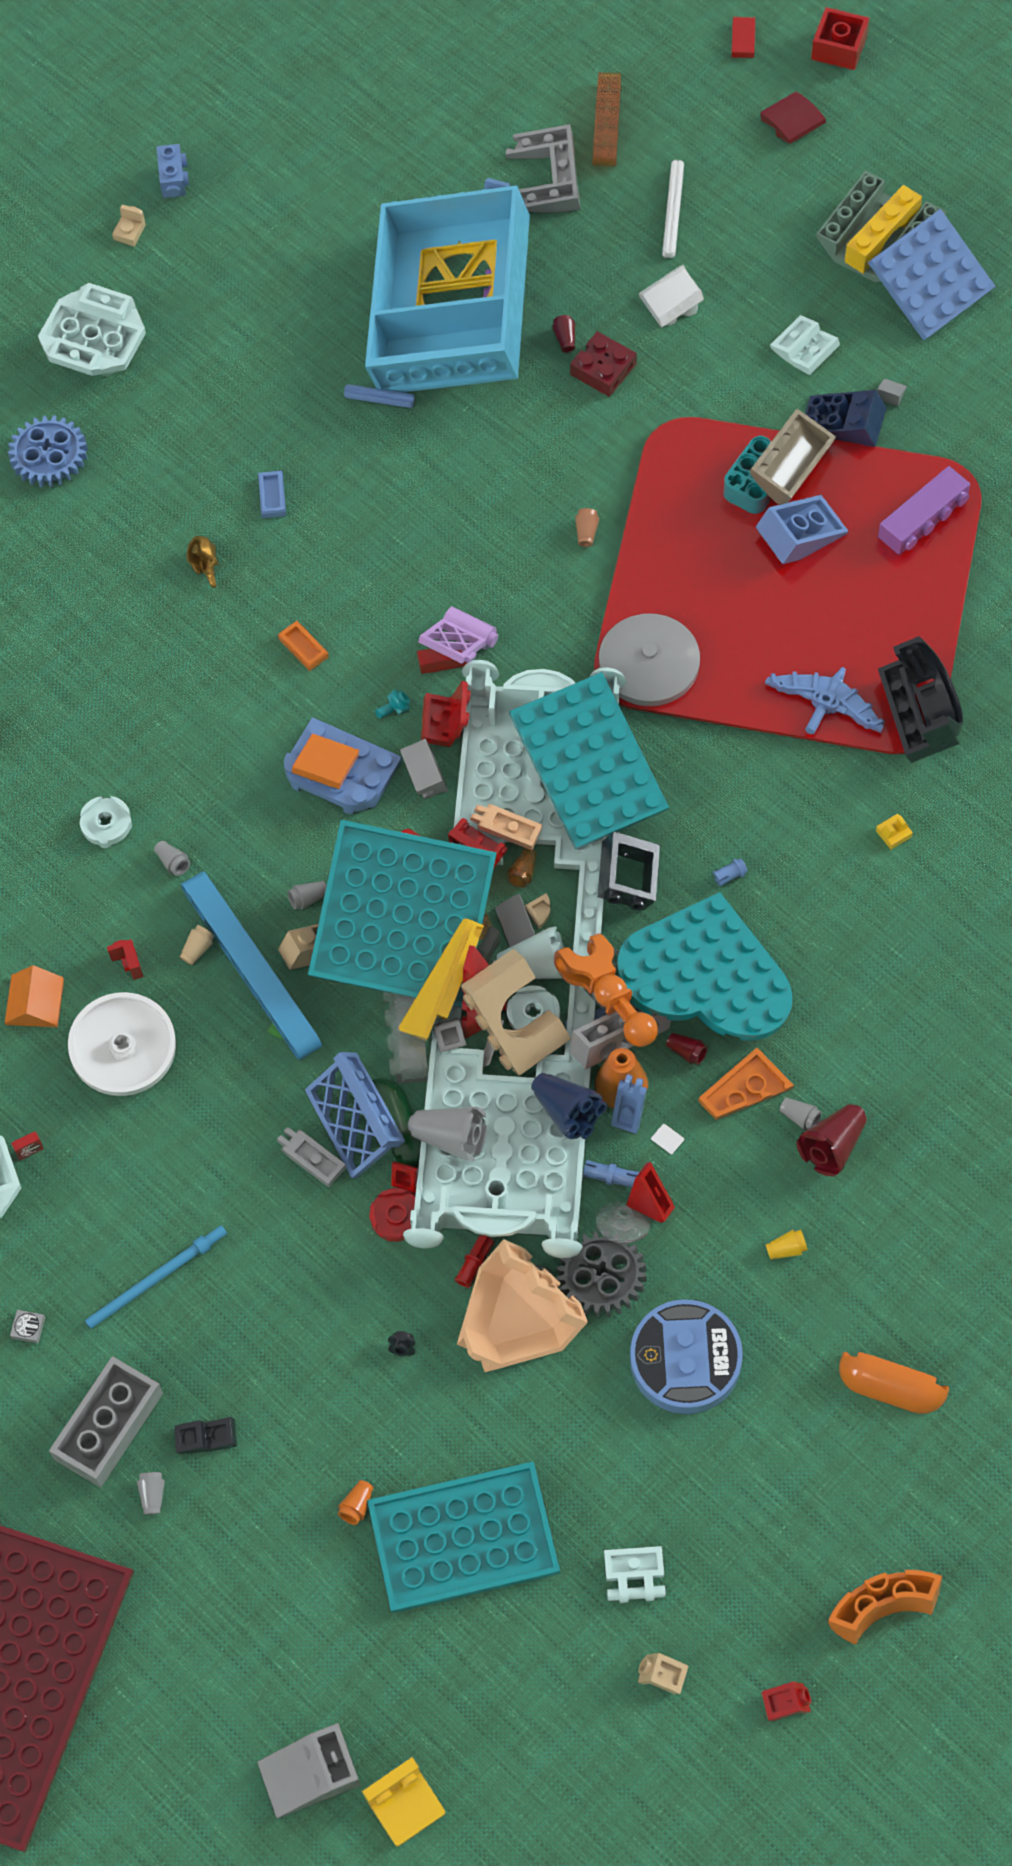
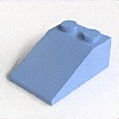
M822 495L769 507L756 526L763 539L768 543L782 564L800 560L848 533L846 527Z

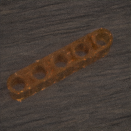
M598 72L593 166L616 167L621 73Z

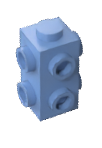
M180 144L156 146L163 198L185 196V186L189 185L188 172H183V167H187L186 153H181Z

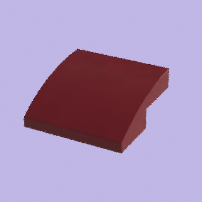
M797 91L760 112L761 121L775 128L776 136L789 144L826 123V118Z

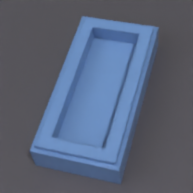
M283 472L258 473L262 518L286 516Z

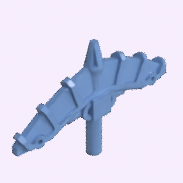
M843 667L833 677L818 676L817 672L814 675H797V672H792V675L776 676L775 673H772L771 677H767L765 684L775 688L778 692L802 695V697L812 700V705L815 706L816 710L805 728V731L809 734L815 733L825 713H836L837 711L850 716L857 724L864 726L866 729H872L880 733L883 730L885 721L878 719L871 709L873 705L871 703L866 704L857 694L858 690L856 688L851 689L843 683L846 671Z

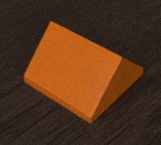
M34 965L12 974L5 1025L58 1027L64 978Z

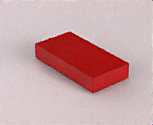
M733 17L731 58H754L755 17Z

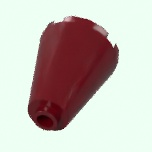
M847 1104L804 1131L796 1142L797 1150L806 1163L810 1160L816 1165L814 1170L820 1174L833 1177L838 1175L844 1169L867 1123L865 1111L858 1105Z

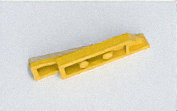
M466 918L462 920L399 1025L401 1032L427 1041L436 1017L447 1020L463 981V967L469 945L477 946L484 925Z

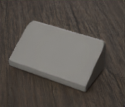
M520 894L514 895L495 907L509 947L535 935Z

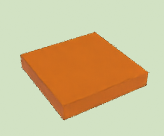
M312 733L293 764L292 773L340 789L359 756V750Z

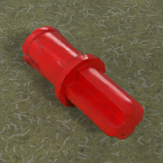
M486 1235L478 1237L471 1252L464 1256L465 1262L458 1275L454 1278L456 1283L465 1288L471 1287L479 1267L483 1264L494 1242Z

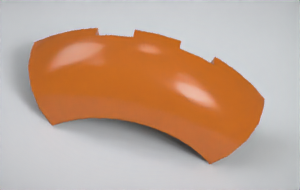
M905 1570L903 1573L888 1575L883 1573L864 1581L863 1585L851 1593L848 1592L842 1598L828 1620L829 1626L837 1635L856 1645L863 1632L871 1624L889 1614L915 1611L932 1615L939 1595L942 1576L920 1570Z

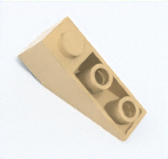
M319 924L290 930L286 934L278 950L289 970L310 965Z

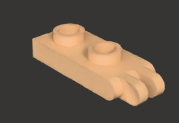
M488 804L487 808L476 805L474 811L478 814L473 813L470 817L472 822L478 824L477 827L481 831L529 850L533 849L542 831V824Z

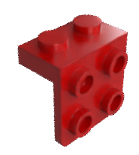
M461 681L451 698L430 693L425 694L423 698L421 740L426 739L430 744L451 747L455 739H459L462 729L466 728L469 722V713L466 712V706L470 701L471 695L470 690H467L468 682Z

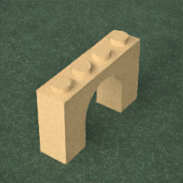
M512 949L463 983L461 987L466 994L463 996L465 1003L471 1010L475 1009L478 1014L475 1017L477 1023L483 1030L487 1029L490 1036L487 1037L489 1043L496 1051L499 1049L502 1054L499 1060L506 1070L512 1069L520 1076L571 1038L561 1020L550 1010L521 1029L506 1030L503 1028L501 1012L505 1002L512 994L536 978L525 958L515 949Z

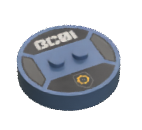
M695 1300L667 1302L650 1311L642 1319L634 1332L630 1348V1366L634 1381L649 1401L664 1410L679 1414H694L709 1410L728 1397L739 1379L742 1365L740 1337L732 1322L721 1311L709 1304Z

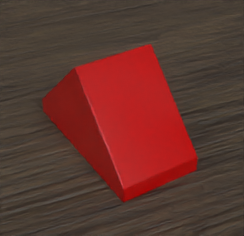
M648 1162L636 1176L626 1206L662 1223L666 1221L675 1206L652 1163Z

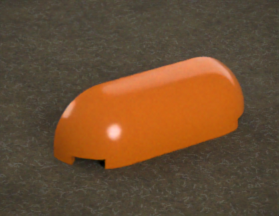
M843 1352L839 1362L841 1379L850 1390L857 1394L918 1414L931 1413L937 1410L947 1399L949 1387L936 1384L937 1378L862 1352H858L857 1357L851 1356L847 1352Z

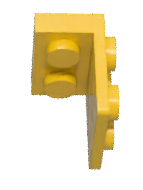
M413 1757L362 1791L368 1804L396 1847H399L445 1815L444 1808L420 1773Z

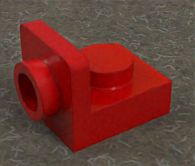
M132 939L127 941L119 940L107 947L111 961L121 959L125 972L130 971L133 980L144 977Z
M790 1682L761 1691L769 1721H776L798 1713L806 1714L811 1712L809 1706L811 1704V1696L803 1683Z

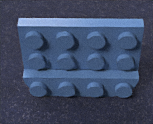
M312 717L291 753H286L284 768L291 787L299 792L303 789L343 807L344 812L347 814H354V812L362 811L369 807L373 809L377 805L401 765L402 757ZM312 733L359 750V756L340 789L292 773V766Z

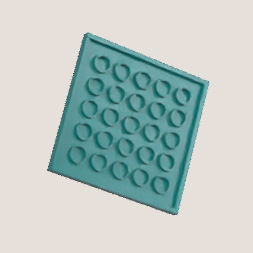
M340 820L308 976L416 998L462 920L466 918L482 924L497 852ZM461 986L453 1003L454 1007L462 1008L464 991H462Z

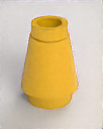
M792 1229L770 1243L765 1244L770 1260L802 1255V1252L808 1250L801 1229L797 1231Z

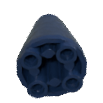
M539 1074L531 1085L537 1100L559 1131L568 1139L588 1138L594 1130L593 1125L607 1108V1103L603 1101L602 1096L594 1090L551 1074Z

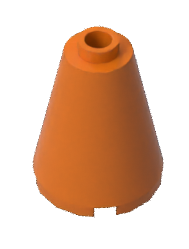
M618 1048L612 1051L595 1077V1092L602 1096L603 1101L607 1103L609 1108L613 1109L620 1080L625 1081L627 1074L633 1076V1084L636 1083L637 1078L643 1079L642 1087L648 1089V1079L645 1071L634 1054L626 1048Z

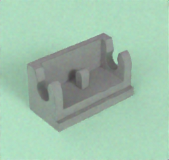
M426 739L400 750L418 795L422 794L423 798L427 799L448 791L433 751Z

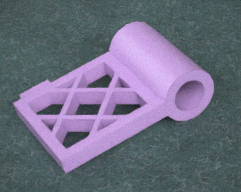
M452 606L447 610L442 620L420 635L418 642L459 663H463L464 661H472L476 657V652L481 648L487 650L489 647H494L499 635L496 633V627Z

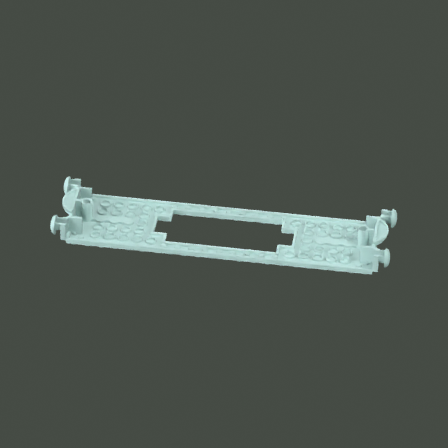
M472 660L462 669V674L466 678V682H468L467 690H470L471 695L470 701L466 706V712L469 713V722L463 731L454 827L462 818H465L470 826L498 844L509 842L481 831L477 827L478 824L470 820L473 813L478 814L474 811L476 805L487 808L488 804L542 824V831L535 844L556 845L554 868L580 870L573 952L580 956H589L587 952L589 938L595 934H601L604 899L598 898L597 895L602 841L605 838L580 849H574L509 716L511 710L575 684V682L560 672L536 669L516 674L503 687H498L492 683V681L499 677L496 666L489 661ZM609 667L594 670L589 677L602 672L619 705V688L625 686L626 683L622 672ZM503 857L497 865H503ZM570 984L566 1031L572 1039L573 1030L594 1021L596 999L594 993L590 994L585 988ZM452 1006L447 1020L436 1017L434 1024L458 1018L461 1024L462 1008ZM432 1032L425 1110L463 1107L483 1108L486 1118L482 1117V1125L487 1126V1132L480 1155L474 1154L473 1156L476 1159L474 1162L463 1160L421 1141L414 1210H411V1229L403 1233L405 1241L414 1247L423 1249L439 1246L444 1239V1236L440 1233L442 1228L468 1229L474 1233L491 1237L510 1236L516 1233L538 1234L549 1237V1239L541 1243L546 1254L557 1258L577 1256L583 1247L577 1242L585 1139L581 1137L568 1139L559 1131L531 1089L535 1078L483 1075L484 1050L458 1047L441 1053L434 1032ZM571 1039L565 1043V1055L549 1054L537 1063L536 1076L541 1073L551 1074L589 1089L591 1067L584 1069L569 1053Z

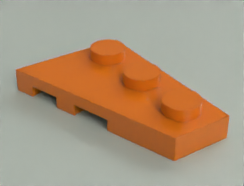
M756 1048L698 1098V1102L715 1120H718L793 1089L794 1085Z

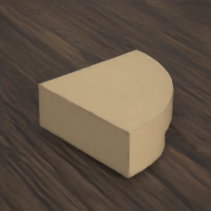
M547 893L525 905L527 914L538 929L545 925L550 916V900Z

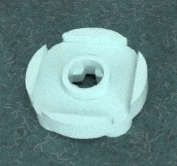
M102 796L96 797L85 804L81 810L80 828L84 837L102 848H109L113 844L120 842L132 828L129 809L119 798L103 799ZM102 817L105 819L112 818L108 825H101L100 819Z
M541 986L523 987L516 992V995L507 1004L508 1023L513 1030L521 1029L548 1010L560 1018L558 1000ZM530 1007H535L536 1011H541L536 1017H531L526 1012L530 1011Z

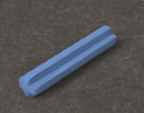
M349 384L344 389V396L349 399L412 408L415 401V396L408 393Z

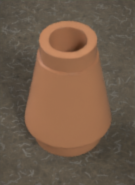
M580 509L575 516L578 545L582 547H591L593 545L600 519L597 516V511L594 509Z

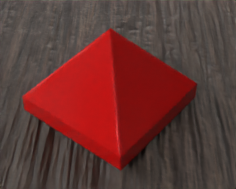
M393 1161L391 1186L404 1188L416 1193L418 1168Z

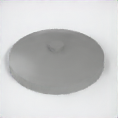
M639 614L626 618L610 629L600 647L599 668L609 667L622 672L626 683L625 686L619 688V697L632 704L658 706L670 703L680 698L691 688L699 672L700 652L694 636L683 624L664 615Z

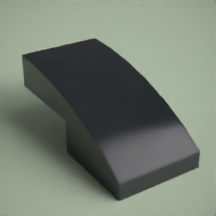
M231 1417L205 1423L197 1420L174 1426L176 1453L178 1454L200 1453L237 1447L235 1419Z

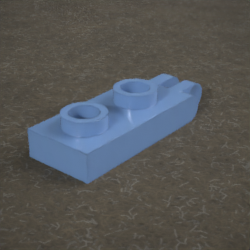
M627 1074L625 1081L620 1080L611 1126L637 1134L647 1088L642 1087L643 1079L637 1078L636 1083L633 1084V1076Z

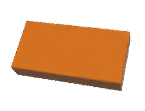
M295 621L278 634V639L309 671L329 658L328 652L298 621Z

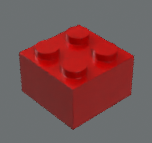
M825 7L813 39L811 60L855 70L867 39L869 17Z

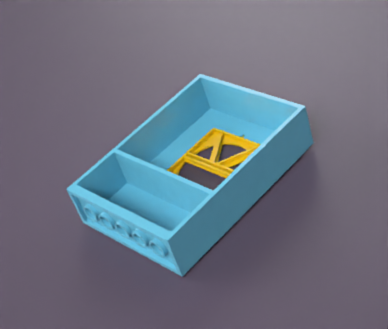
M517 185L381 204L365 368L377 389L410 392L518 379L530 215ZM458 254H472L473 257L458 278H455L444 260ZM485 260L490 266L492 274L472 276L480 263ZM434 267L438 268L445 279L425 282ZM491 286L488 296L483 298L425 305L423 300V294Z

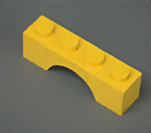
M903 185L847 243L845 263L864 274L870 268L868 262L880 254L891 234L899 227L905 229L920 210L922 196Z

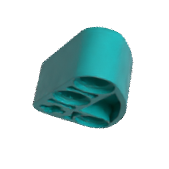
M756 436L749 442L724 478L723 496L725 499L753 514L763 512L771 499L749 472L771 443L770 439L765 436Z

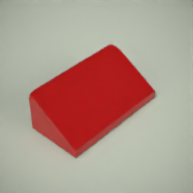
M433 649L417 651L421 674L460 668L468 663L466 661L459 663Z

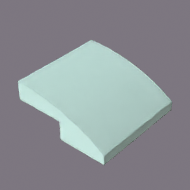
M801 315L770 344L771 349L781 358L809 375L840 345L839 338L821 331L819 323Z

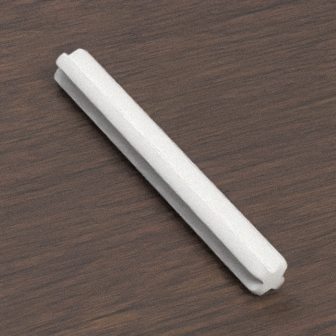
M674 160L671 163L663 242V256L665 258H673L676 251L684 163L681 160Z

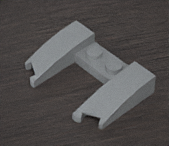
M571 125L514 134L513 140L518 143L515 149L507 148V158H551L553 184L519 189L528 212L551 213L581 210Z

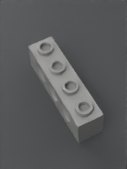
M630 1003L636 1010V1012H643L636 1006H634L632 1003ZM615 1012L573 1030L569 1053L584 1069H587L606 1060L615 1049H629L634 1045L626 1040L623 1033L625 1022ZM652 1013L651 1016L655 1019L658 1026L657 1035L670 1028L671 1021L667 1020V1017Z

